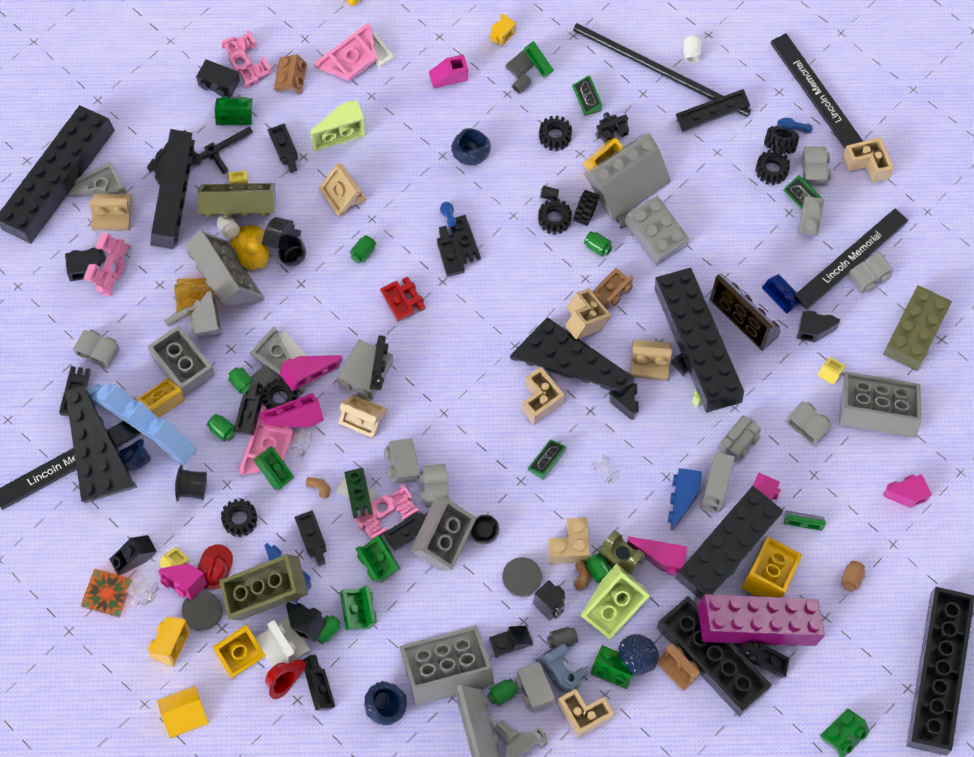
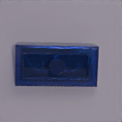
M779 274L769 278L762 286V289L786 314L800 304L793 298L797 292Z

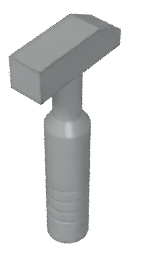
M202 299L195 301L194 305L186 307L164 320L165 324L170 326L189 315L191 311L195 310Z

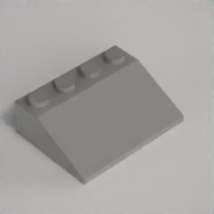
M649 132L640 135L584 173L594 192L599 195V200L612 221L671 182L659 147Z
M200 230L184 244L187 248L188 256L195 260L197 270L206 277L207 280L205 282L215 291V298L219 303L234 306L265 299L246 268L241 265L236 253L227 240Z
M844 372L839 425L905 437H917L921 424L920 384Z
M477 626L399 646L416 706L457 695L458 685L476 689L494 685L492 667Z
M458 685L457 703L471 756L502 757V754H498L496 749L499 746L497 735L492 734L491 727L494 726L491 714L487 715L486 707H489L486 695L482 696L480 689Z

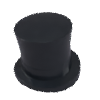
M180 465L175 480L176 502H179L180 497L204 501L207 488V471L184 470L183 465Z

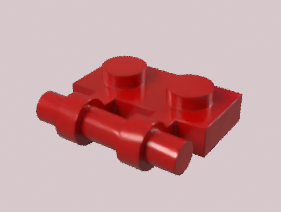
M409 277L402 279L403 286H400L395 281L380 288V292L397 322L413 315L414 310L412 307L417 306L419 311L426 309L422 296L418 295L414 282L410 281ZM405 293H409L412 299L408 300Z

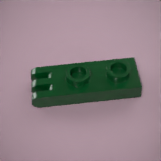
M364 468L344 472L353 518H358L357 511L359 510L361 517L365 516L364 509H367L368 514L372 515L373 511Z

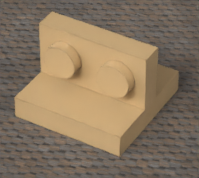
M342 163L335 165L319 187V190L338 216L344 215L350 206L363 204L367 200Z
M93 194V199H89V206L92 212V230H130L131 194Z
M633 339L630 375L634 378L668 381L669 364L672 355L671 343Z
M352 394L341 402L339 410L342 413L338 424L374 438L380 421L386 415L388 408Z

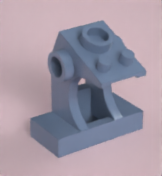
M564 643L548 650L537 657L535 661L543 665L557 688L568 693L580 687L582 683L580 680L583 677H587L588 673L586 671L589 667L580 668L575 672L569 671L563 663L564 654L568 651Z

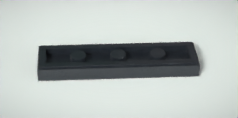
M744 89L676 113V118L683 132L750 107V103Z

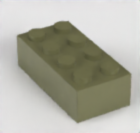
M275 183L201 184L197 191L198 214H203L204 217H212L215 214H222V216L228 217L241 213V216H251L252 213L268 216L274 213L276 207Z
M917 285L883 355L918 371L952 301Z
M289 554L219 580L228 619L243 620L308 595L299 556Z

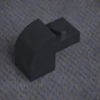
M274 217L265 229L262 245L287 250L290 236L300 237L301 230L295 229L294 221Z

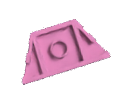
M366 23L314 63L315 67L344 80L351 81L376 62L378 59L370 23Z
M261 405L260 413L267 410L265 405ZM258 417L254 435L250 437L238 471L239 475L261 472L253 458L270 446H273L284 462L294 434L293 430L287 426L265 425L261 418Z

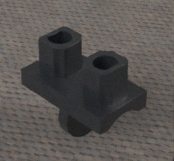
M608 112L603 113L604 119L599 120L600 125L596 126L597 133H595L597 139L601 138L604 143L614 138V132H618L620 137L627 136L629 134L627 115L617 117L616 114L610 116Z

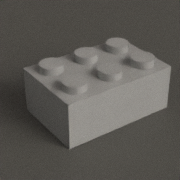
M658 195L629 212L624 220L656 266L685 248L690 240Z
M180 325L147 346L150 356L165 375L180 387L184 397L215 376L211 364Z
M448 498L434 499L410 551L439 570H453L476 517Z

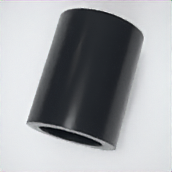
M543 185L540 198L547 200L554 198V201L557 202L560 189Z

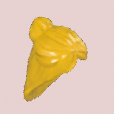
M256 225L242 226L239 234L235 238L230 239V245L235 250L241 265L250 271L264 268L269 260L268 246L262 245L265 231Z

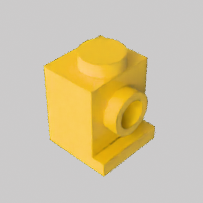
M502 13L500 21L495 22L491 27L490 40L503 46L516 33V23Z

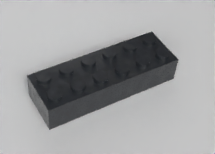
M170 129L151 231V246L173 249V244L178 242L179 226L182 220L195 145L191 132Z
M752 485L678 571L675 579L700 600L705 594L713 595L777 521L783 510Z
M689 596L658 622L657 629L675 647L679 646L689 661L692 660L699 667L700 675L739 717L770 690L772 684L739 652V649L733 643L703 642L698 608Z

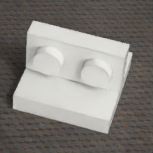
M289 617L278 624L272 620L267 624L268 630L255 637L272 667L282 662L289 664L311 652L304 639L299 637L290 627Z

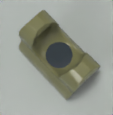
M616 530L605 539L598 552L601 557H604L611 568L618 564L630 575H632L638 563L643 564L646 556L639 549L634 550L623 540L622 535Z

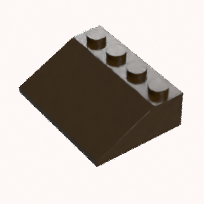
M718 274L715 278L709 300L761 351L765 350L779 337L781 332L779 325L775 321H771L766 316L765 311L758 308L748 295H744L736 283Z

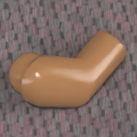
M307 477V487L317 488L320 491L319 496L321 498H328L330 496L331 487L325 480Z
M584 561L575 564L579 576L574 581V587L579 591L585 589L591 579Z

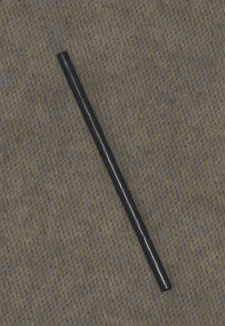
M578 23L573 28L574 32L711 100L723 97V95ZM746 108L737 113L748 118L752 109Z

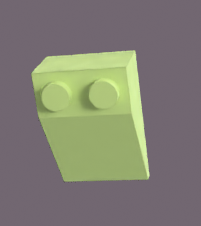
M357 100L347 101L339 105L310 131L313 152L365 136L364 117Z
M616 564L602 579L580 615L608 639H611L650 597V594L640 582Z

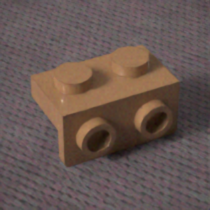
M298 54L279 58L274 89L277 92L294 90L297 94L302 93L307 63Z
M615 268L592 293L608 310L612 305L616 306L619 303L624 292L627 294L632 289L634 277L632 275L627 277Z
M671 643L659 658L657 665L682 691H685L698 679L700 674L698 671L699 667L692 660L689 661L684 656L685 653L679 646L675 647Z

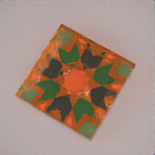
M94 568L81 607L120 618L133 580Z

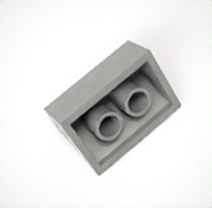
M208 291L191 314L192 319L189 320L191 331L199 338L222 334L216 298L211 291Z

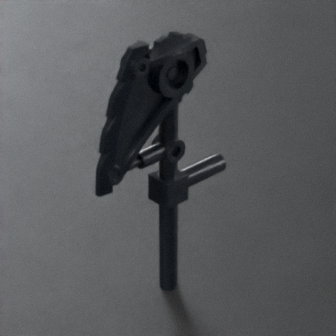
M251 127L245 128L216 145L213 142L204 147L205 151L200 154L194 150L191 166L200 165L202 160L209 158L214 160L222 174H226L229 170L220 158L219 151L252 134ZM168 142L163 150L161 148L156 153L155 160L153 158L147 166L150 174L152 171H155V180L158 181L159 185Z

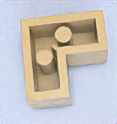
M881 137L847 145L845 148L843 159L849 172L866 168L872 183L890 179L894 167Z
M588 288L576 292L566 308L572 315L565 324V327L575 339H579L601 331L612 315Z
M539 367L526 377L525 387L532 396L522 402V412L535 425L564 403L565 394L542 367Z
M587 517L567 518V537L549 538L548 540L549 564L578 563L580 561L586 563L590 557Z
M574 689L558 698L557 705L577 739L612 721L614 718V712L605 697L586 706L577 689Z

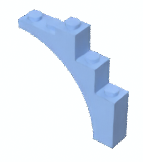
M111 383L106 385L95 384L89 388L88 392L96 406L109 411L140 431L165 451L174 461L186 464L197 450L170 422L154 415L142 402L132 400L118 385Z

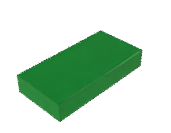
M534 41L524 47V51L542 77L545 78L554 71Z

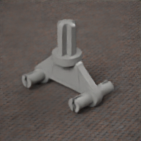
M504 721L497 722L494 727L505 739V757H522L536 743L540 748L547 746V735L543 732L542 728H536L537 731L534 730L533 732L519 733L517 730L513 731Z

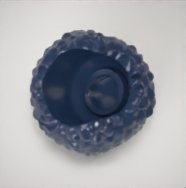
M466 128L454 138L451 151L453 157L461 164L476 166L487 159L491 150V144L488 137L479 130Z
M641 634L626 636L620 642L618 648L619 656L632 674L642 675L655 669L656 664H658L659 653L651 639Z
M384 681L370 686L364 696V707L367 717H370L374 723L382 725H392L398 722L399 719H402L407 707L406 694L397 685Z

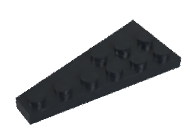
M548 317L510 355L511 360L523 361L530 366L536 365L544 368L546 371L565 377L581 379L582 382L588 384L589 382L600 385L601 388L623 394L634 382L632 375L580 339H575L570 332Z
M80 386L65 391L81 502L87 503L138 488L132 480L128 468L124 465L121 454L109 431L106 430L102 417L99 416L95 409L96 406L87 388Z

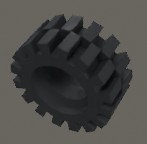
M556 115L555 119H553V116H549V120L545 118L544 122H541L539 139L541 145L544 143V148L549 146L550 151H552V148L558 151L559 147L563 150L564 146L567 147L572 136V126L569 125L568 120L565 121L564 117L559 119V116ZM551 129H558L562 131V136L554 138L548 132Z
M771 126L767 130L764 145L766 148H770L771 151L775 150L776 153L791 154L796 151L800 136L794 130H790L791 128Z
M768 150L767 153L764 151L759 156L755 169L757 177H761L760 181L766 180L765 184L767 185L769 182L775 185L776 182L780 184L781 181H784L790 169V160H787L788 156L786 154L782 156V152L776 153L775 150L773 152ZM775 163L779 166L780 170L777 172L769 171L766 168V164Z
M584 190L577 204L573 221L585 226L589 225L598 204V194Z
M552 198L550 202L546 200L545 204L542 203L539 208L538 221L543 231L547 229L548 234H550V231H553V235H556V231L561 234L563 230L566 231L570 227L572 210L569 204L566 205L564 200L560 203L558 198L557 202H554V198ZM550 212H559L562 215V219L560 221H551L548 218V214Z
M279 378L278 382L274 379L272 384L268 382V387L265 386L264 392H262L263 403L268 410L298 399L297 391H292L281 378ZM276 392H285L288 396L287 400L283 403L274 402L273 395Z
M241 498L240 501L234 499L233 503L231 501L227 502L228 506L224 505V511H221V521L226 532L231 533L232 536L237 534L238 537H242L241 534L247 536L249 531L252 533L254 531L253 527L256 528V521H258L253 504L251 505L248 500L245 502ZM235 512H244L247 515L246 521L242 524H235L232 521V516Z

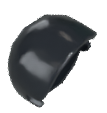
M290 236L287 250H278L281 262L287 266L299 265L305 259L307 253L304 243L296 236Z
M480 515L476 517L470 534L476 542L490 544L499 536L500 527L497 520L491 515Z

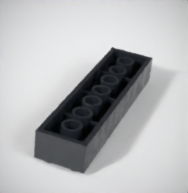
M81 105L77 107L1 209L0 228L3 231L32 244L74 187L76 180L82 176L115 131L109 118Z
M692 268L655 277L654 290L705 412L708 413L743 403L744 389Z
M936 586L930 593L906 747L945 756L952 751L974 607V595Z

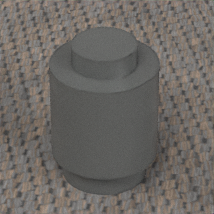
M565 627L550 631L547 642L550 648L564 643L568 648L578 643V636L574 627Z

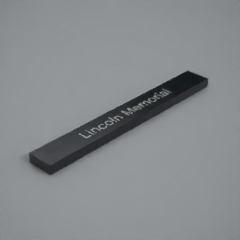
M787 33L771 40L770 44L842 146L846 148L847 145L863 142Z
M894 208L799 290L793 298L808 310L844 279L851 269L867 259L905 226L909 220Z
M125 421L107 429L117 447L141 435L140 431ZM74 448L0 487V508L4 510L77 470Z

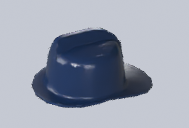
M139 439L132 445L119 451L124 465L131 471L142 468L151 460L147 450L143 447V439Z

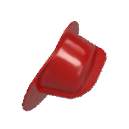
M215 544L209 546L203 552L197 569L204 573L207 585L204 587L205 589L215 590L220 588L219 580L228 577L233 562V556L228 547Z
M295 660L289 664L284 662L278 663L268 671L265 683L269 688V695L272 699H279L290 690L305 669L306 664L303 660Z

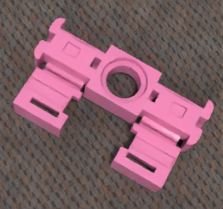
M247 30L246 35L236 39L233 36L221 42L222 49L226 48L230 55L229 61L232 67L242 76L244 88H250L251 84L257 85L260 78L271 74V68L264 56L261 57L262 61L259 64L251 66L245 52L246 49L250 47L253 49L257 46L249 30ZM239 59H243L245 61V63L241 66L235 64V62Z
M101 233L95 248L108 251L109 255L102 270H99V266L96 264H89L83 279L91 281L96 286H100L96 287V290L103 296H113L111 293L115 280L120 279L125 266L123 259L127 249H131V246L125 243L123 239H115L109 233ZM113 263L115 264L114 272L111 269Z
M401 484V489L389 497L385 494L371 503L373 515H369L366 510L365 516L361 517L360 514L358 518H353V520L358 524L361 531L365 530L372 540L378 535L383 536L387 531L386 527L382 528L379 524L383 518L395 511H400L402 514L401 519L404 521L415 513L418 514L419 509L412 503V496L405 485ZM380 503L387 504L388 509L385 512L377 510V506Z

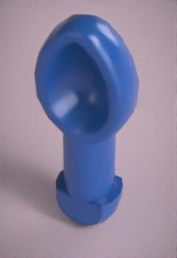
M782 118L777 122L779 127L784 126L786 129L791 128L790 130L796 129L805 131V133H810L813 130L811 124L798 123L792 118Z
M445 201L440 206V212L447 218V224L450 227H454L457 224L456 218L453 216L454 207L450 202Z

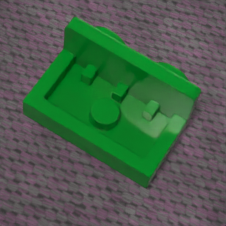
M216 98L214 108L216 125H251L253 98Z
M378 535L363 547L358 546L355 548L359 561L365 564L368 569L367 574L373 581L384 582L401 569L382 536Z
M364 585L361 589H344L339 592L346 630L369 629L376 623V612L373 610L372 604L373 594L370 591L369 585Z
M601 645L590 674L628 689L633 674L628 670L625 662L621 660L618 651Z
M847 708L820 737L837 751L839 757H845L852 752L853 748L861 740L867 737L870 731L866 720Z

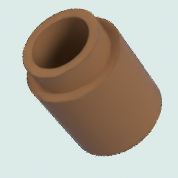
M850 561L847 564L840 582L845 590L853 592L860 589L865 575L864 564L858 561Z

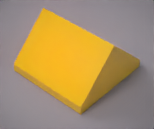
M166 378L136 399V401L142 402L159 418L185 401L180 387L169 378Z
M247 625L212 646L214 654L231 679L265 657Z
M196 686L157 700L159 711L170 739L209 724Z

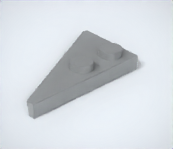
M109 162L79 177L66 197L124 193L126 190L112 163Z
M273 327L250 354L283 379L280 375L282 364L290 359V356L276 327ZM301 387L297 389V391H299L302 394L305 391L304 387Z

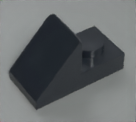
M527 625L510 626L508 631L489 637L495 658L533 645Z

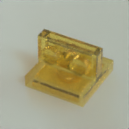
M206 278L177 279V284H174V292L177 299L176 313L194 305V302L202 299L208 291H211L215 296V291L206 284Z

